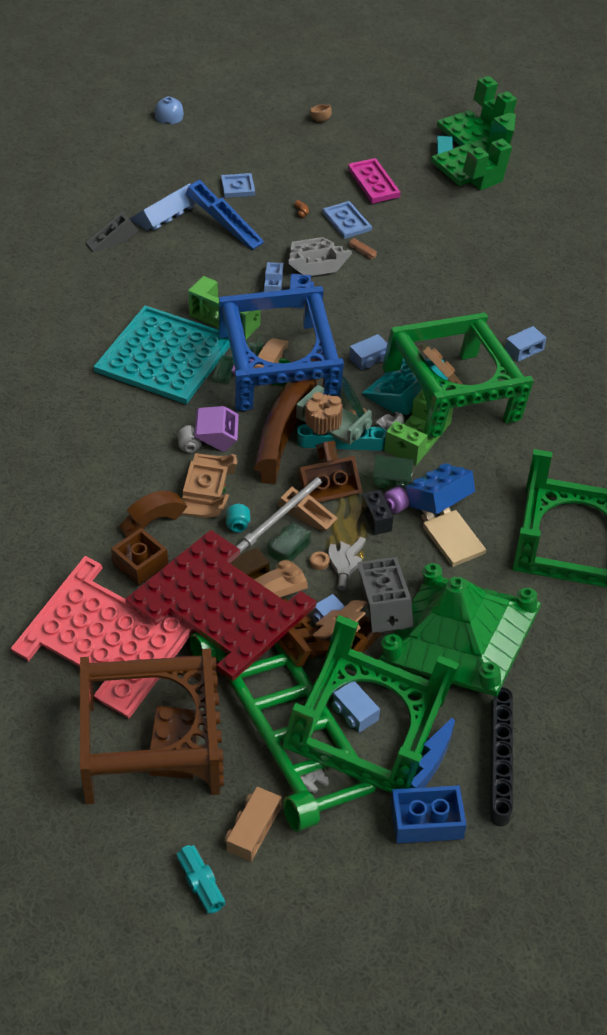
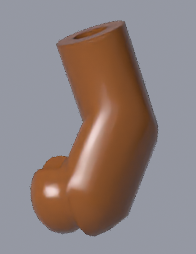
M297 200L294 206L299 209L298 215L304 218L305 215H308L309 208L306 204Z

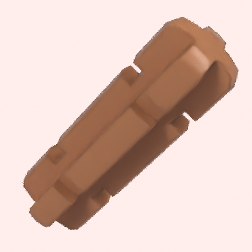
M355 238L350 240L349 246L365 256L367 255L370 259L376 257L377 252L374 249H370L369 246Z

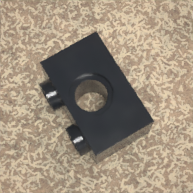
M381 490L363 493L361 509L373 534L378 535L391 532L394 517Z

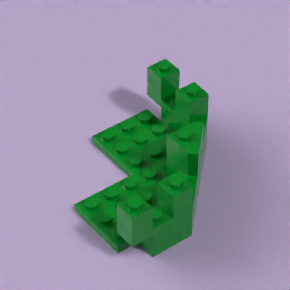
M490 76L478 79L473 100L482 107L480 117L470 109L437 121L436 126L448 136H452V139L460 146L432 156L431 162L458 186L471 182L479 190H483L503 182L512 150L510 144L515 127L516 114H514L517 98L507 91L498 94L495 100L498 83Z

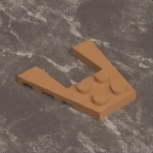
M423 342L418 346L421 352L451 382L462 384L453 373L455 369L448 361L444 363L441 360L443 357L435 348L431 350Z

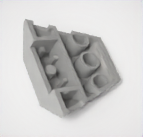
M323 237L294 241L291 244L289 264L303 275L314 276L333 273L341 268L351 256L352 251H344L342 246H334V242Z

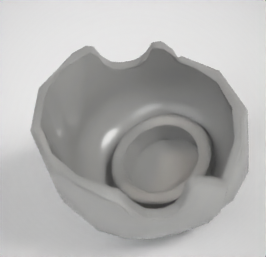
M395 412V417L386 414L375 425L387 431L395 421L404 424L405 419L402 413Z

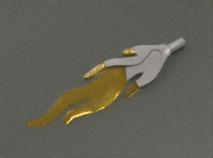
M356 494L348 495L351 511L346 520L344 519L346 502L344 498L340 499L341 506L336 514L338 519L334 522V532L340 544L339 551L336 549L334 536L331 535L329 539L328 556L333 569L338 575V589L341 591L346 589L347 579L358 568L357 562H362L364 558V551L360 550L366 542L365 523L362 522L361 534L358 536L356 526L361 516L362 507Z

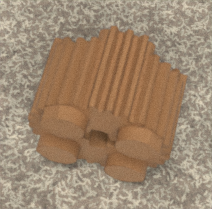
M317 392L306 402L305 422L308 427L313 429L314 433L323 435L327 431L331 432V430L340 429L343 408L341 399L338 396H327Z

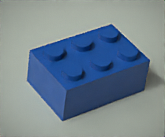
M441 464L439 468L427 472L425 476L413 480L412 483L406 486L409 507L434 514L440 513L475 492L473 471L463 467L451 466L450 464Z
M460 786L392 790L391 809L396 843L464 839L467 825Z

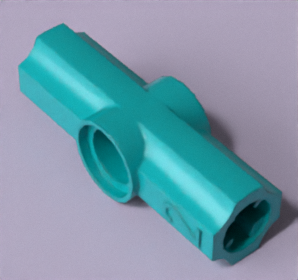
M187 845L181 848L177 853V859L186 873L188 885L193 887L191 889L192 892L198 895L207 914L220 911L226 904L216 885L211 868L208 864H204L194 845Z

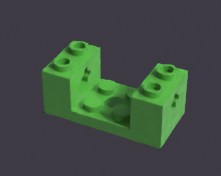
M203 276L188 290L189 316L219 328L218 282ZM260 310L239 312L245 340L260 326Z
M423 390L413 400L410 418L405 424L395 421L386 431L385 452L415 466L440 437L427 438L428 435L423 433L428 416ZM453 408L449 409L444 431L451 424Z

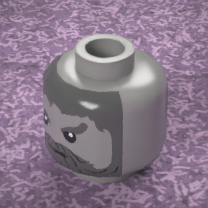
M185 426L177 434L178 446L184 452L191 453L197 451L202 445V440L194 437V426Z

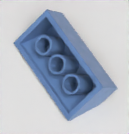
M189 183L131 217L130 220L146 231L151 228L154 231L161 226V222L166 224L173 219L171 216L175 215L178 217L184 213L183 209L187 208L189 210L195 207V201L186 195L188 186L191 184Z

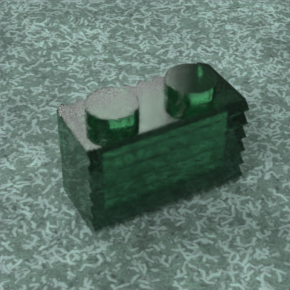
M292 522L288 527L284 526L280 534L269 541L268 555L279 562L283 560L292 562L310 545L311 532L295 524V522Z

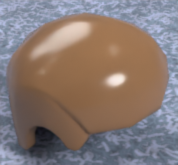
M320 104L310 108L311 118L316 122H325L331 117L332 110L330 105Z

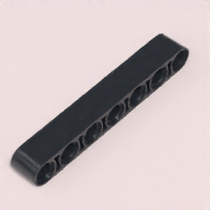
M501 687L497 697L493 696L491 705L490 818L497 826L507 825L510 822L513 810V694L511 690L505 687Z

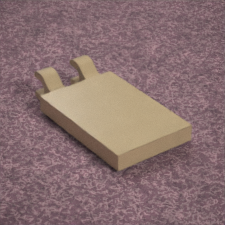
M448 507L439 513L441 516L436 518L433 513L422 510L424 514L421 515V518L425 521L423 522L424 530L452 567L486 554V548L457 510L451 512Z

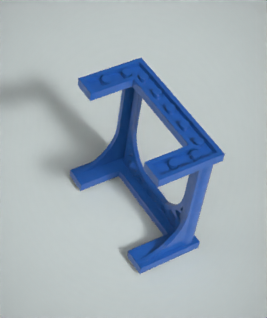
M322 286L219 297V337H228L235 366L236 411L253 409L254 386L323 378L322 387L324 388V394L340 398L344 362L337 355L323 304L324 290ZM304 305L303 327L304 329L314 328L316 336L315 346L306 357L291 363H273L259 358L249 349L246 344L239 312ZM317 358L320 361L311 362L310 359ZM258 364L264 366L262 368H254V366Z

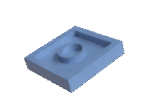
M251 173L221 175L225 198L255 196Z

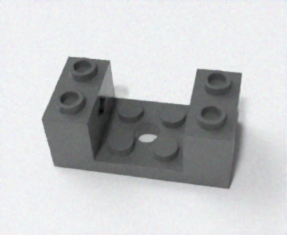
M397 557L357 562L360 591L363 600L367 599L369 623L372 633L413 627L411 597Z

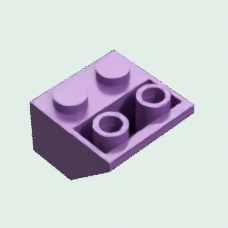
M225 406L198 408L196 410L194 437L225 452L237 441L239 414Z

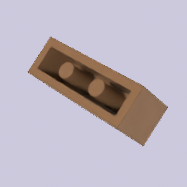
M257 787L253 794L250 793L248 795L244 811L238 813L235 820L236 825L233 830L229 829L225 837L227 852L250 862L255 857L281 809V796Z

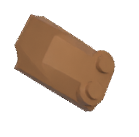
M289 560L279 562L276 570L254 579L279 597L308 588L307 580L302 570Z

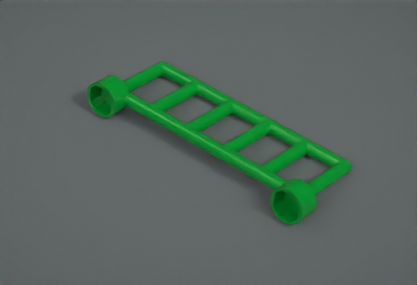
M196 632L190 635L189 643L192 656H202V649L211 648V657H216V661L219 663L228 655ZM276 642L274 647L279 655L255 661L234 681H231L229 678L227 679L294 792L293 795L284 798L283 809L289 826L295 832H299L318 825L320 820L319 812L369 795L376 790V787L357 779L359 784L316 799L308 791L300 776L327 768L328 766L311 759L293 765L280 744L284 742L288 727L273 731L261 712L263 709L304 696L308 698L313 687L301 666L297 667ZM287 666L297 682V686L254 699L242 680L249 676ZM325 706L313 732L325 728L339 750L358 757L329 709Z

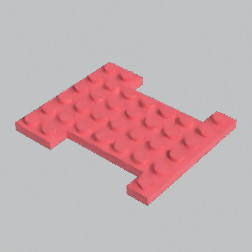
M84 556L11 647V650L18 656L30 661L38 649L43 646L80 667V657L88 656L90 663L172 658L177 655L194 630L171 613L157 625L150 622L127 605L125 598L93 582L102 570V565ZM159 678L104 681L94 694V699L129 719Z

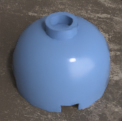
M165 97L158 101L155 107V119L158 122L175 124L183 119V106L177 99Z

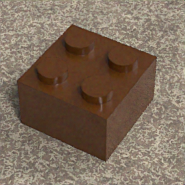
M142 528L111 548L113 564L138 586L168 565L167 549Z

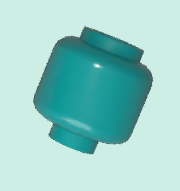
M234 504L227 508L226 526L230 530L240 533L249 528L251 516L250 509L247 506Z

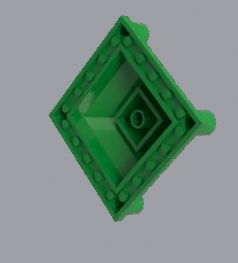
M434 563L425 565L422 569L423 583L412 601L413 627L402 630L396 629L394 634L385 636L381 642L383 652L380 660L394 667L431 677L440 655L459 663L451 684L497 697L541 607V602L537 601V592L531 588H522L517 592V597L498 593L497 591L483 589L461 577L443 578L440 565Z

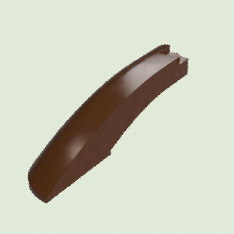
M317 358L310 359L311 362L320 361ZM318 379L287 382L275 400L264 424L254 470H258V476H261V483L276 484L284 448L291 433L300 421V419L296 418L297 403L317 386Z

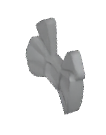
M322 769L305 776H300L309 792H317L318 789L314 784L315 781L325 786L329 784L328 777H324Z

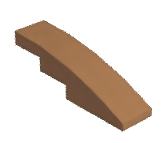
M275 338L270 339L258 357L268 362L279 363V359L283 357L284 350L288 347L289 341ZM258 364V365L254 366V368H262V367H264V366L261 365V364Z

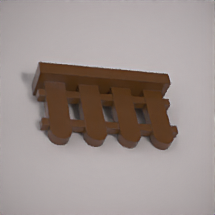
M308 615L277 641L297 667L304 666L308 657L315 659L316 655L324 654L326 656L330 641H322L320 638L313 636L319 628L309 626L311 618Z

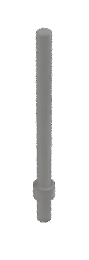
M316 477L255 531L243 537V541L236 546L240 549V553L248 546L251 547L257 542L256 539L318 487L322 483L321 480Z

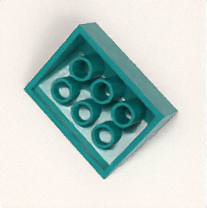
M403 358L401 370L385 373L363 391L362 395L392 413L398 412L408 415L412 412L414 398L422 388ZM425 359L429 367L437 375L445 380L448 379L430 359Z

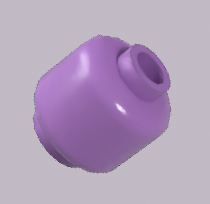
M394 487L383 495L392 514H398L409 506L407 491L402 487Z

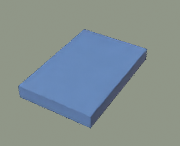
M350 201L322 209L323 215L344 239L372 231V226Z

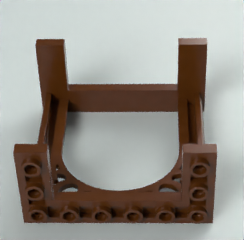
M211 648L202 649V656L90 663L89 656L80 657V773L86 805L95 804L93 776L167 770L182 771L203 779L209 785L211 795H220V787L224 786L223 749H218V743H222L221 730H217L216 727L217 724H220V711H215V706H219V694L217 692L216 657H211ZM183 673L185 674L183 678H179V677L177 676V675H182V676H183ZM191 677L198 681L195 685H190L187 682ZM163 678L181 685L191 695L196 707L195 720L188 733L176 743L153 750L91 754V711H94L92 682ZM201 688V694H197L195 691ZM203 725L204 731L198 730V726ZM193 736H200L205 740V744L196 745L191 741V738ZM186 744H187V746L190 748V749H188V748L186 747V748L181 749V747H182L183 745H186Z

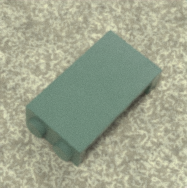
M317 385L297 403L296 418L305 422L306 402L312 398L314 393L320 392L324 395L323 387ZM342 408V424L340 429L331 430V432L327 431L326 433L350 445L359 439L366 429L370 428L372 424V411L368 410L360 417Z

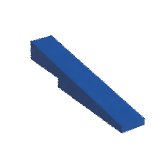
M201 180L188 186L186 195L249 249L254 250L264 244L260 236L223 198L218 199Z

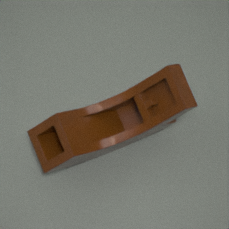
M153 492L140 498L127 509L129 515L119 527L128 537L138 529H144L148 523L156 518L169 517L176 520L188 506L174 492Z

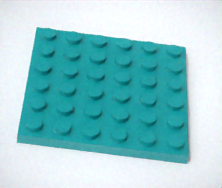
M145 305L93 367L96 373L187 404L228 351L230 343L228 337H219V330Z

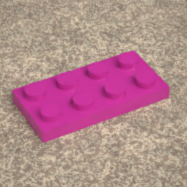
M376 158L348 164V170L371 203L400 197L401 192Z

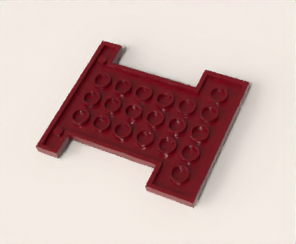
M209 530L126 598V604L155 625L170 613L228 654L217 664V670L231 681H234L316 607L317 601L303 591H300L290 601L286 602L233 566L231 562L240 555V549L214 531Z

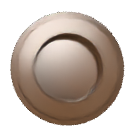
M315 552L311 555L310 565L312 568L324 570L329 566L330 558L328 554Z

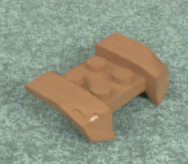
M195 453L194 459L190 463L183 489L182 500L188 507L181 515L211 518L221 514V511L227 505L229 497L228 494L222 495L227 474H234L237 465L236 455L215 456Z

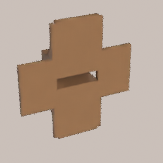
M353 600L342 610H331L316 623V626L322 627L313 636L329 638L333 633L336 618L339 615L357 622L366 614L359 611L367 602Z

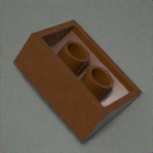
M355 456L297 468L302 489L316 477L321 480L322 483L309 493L317 502L363 492Z

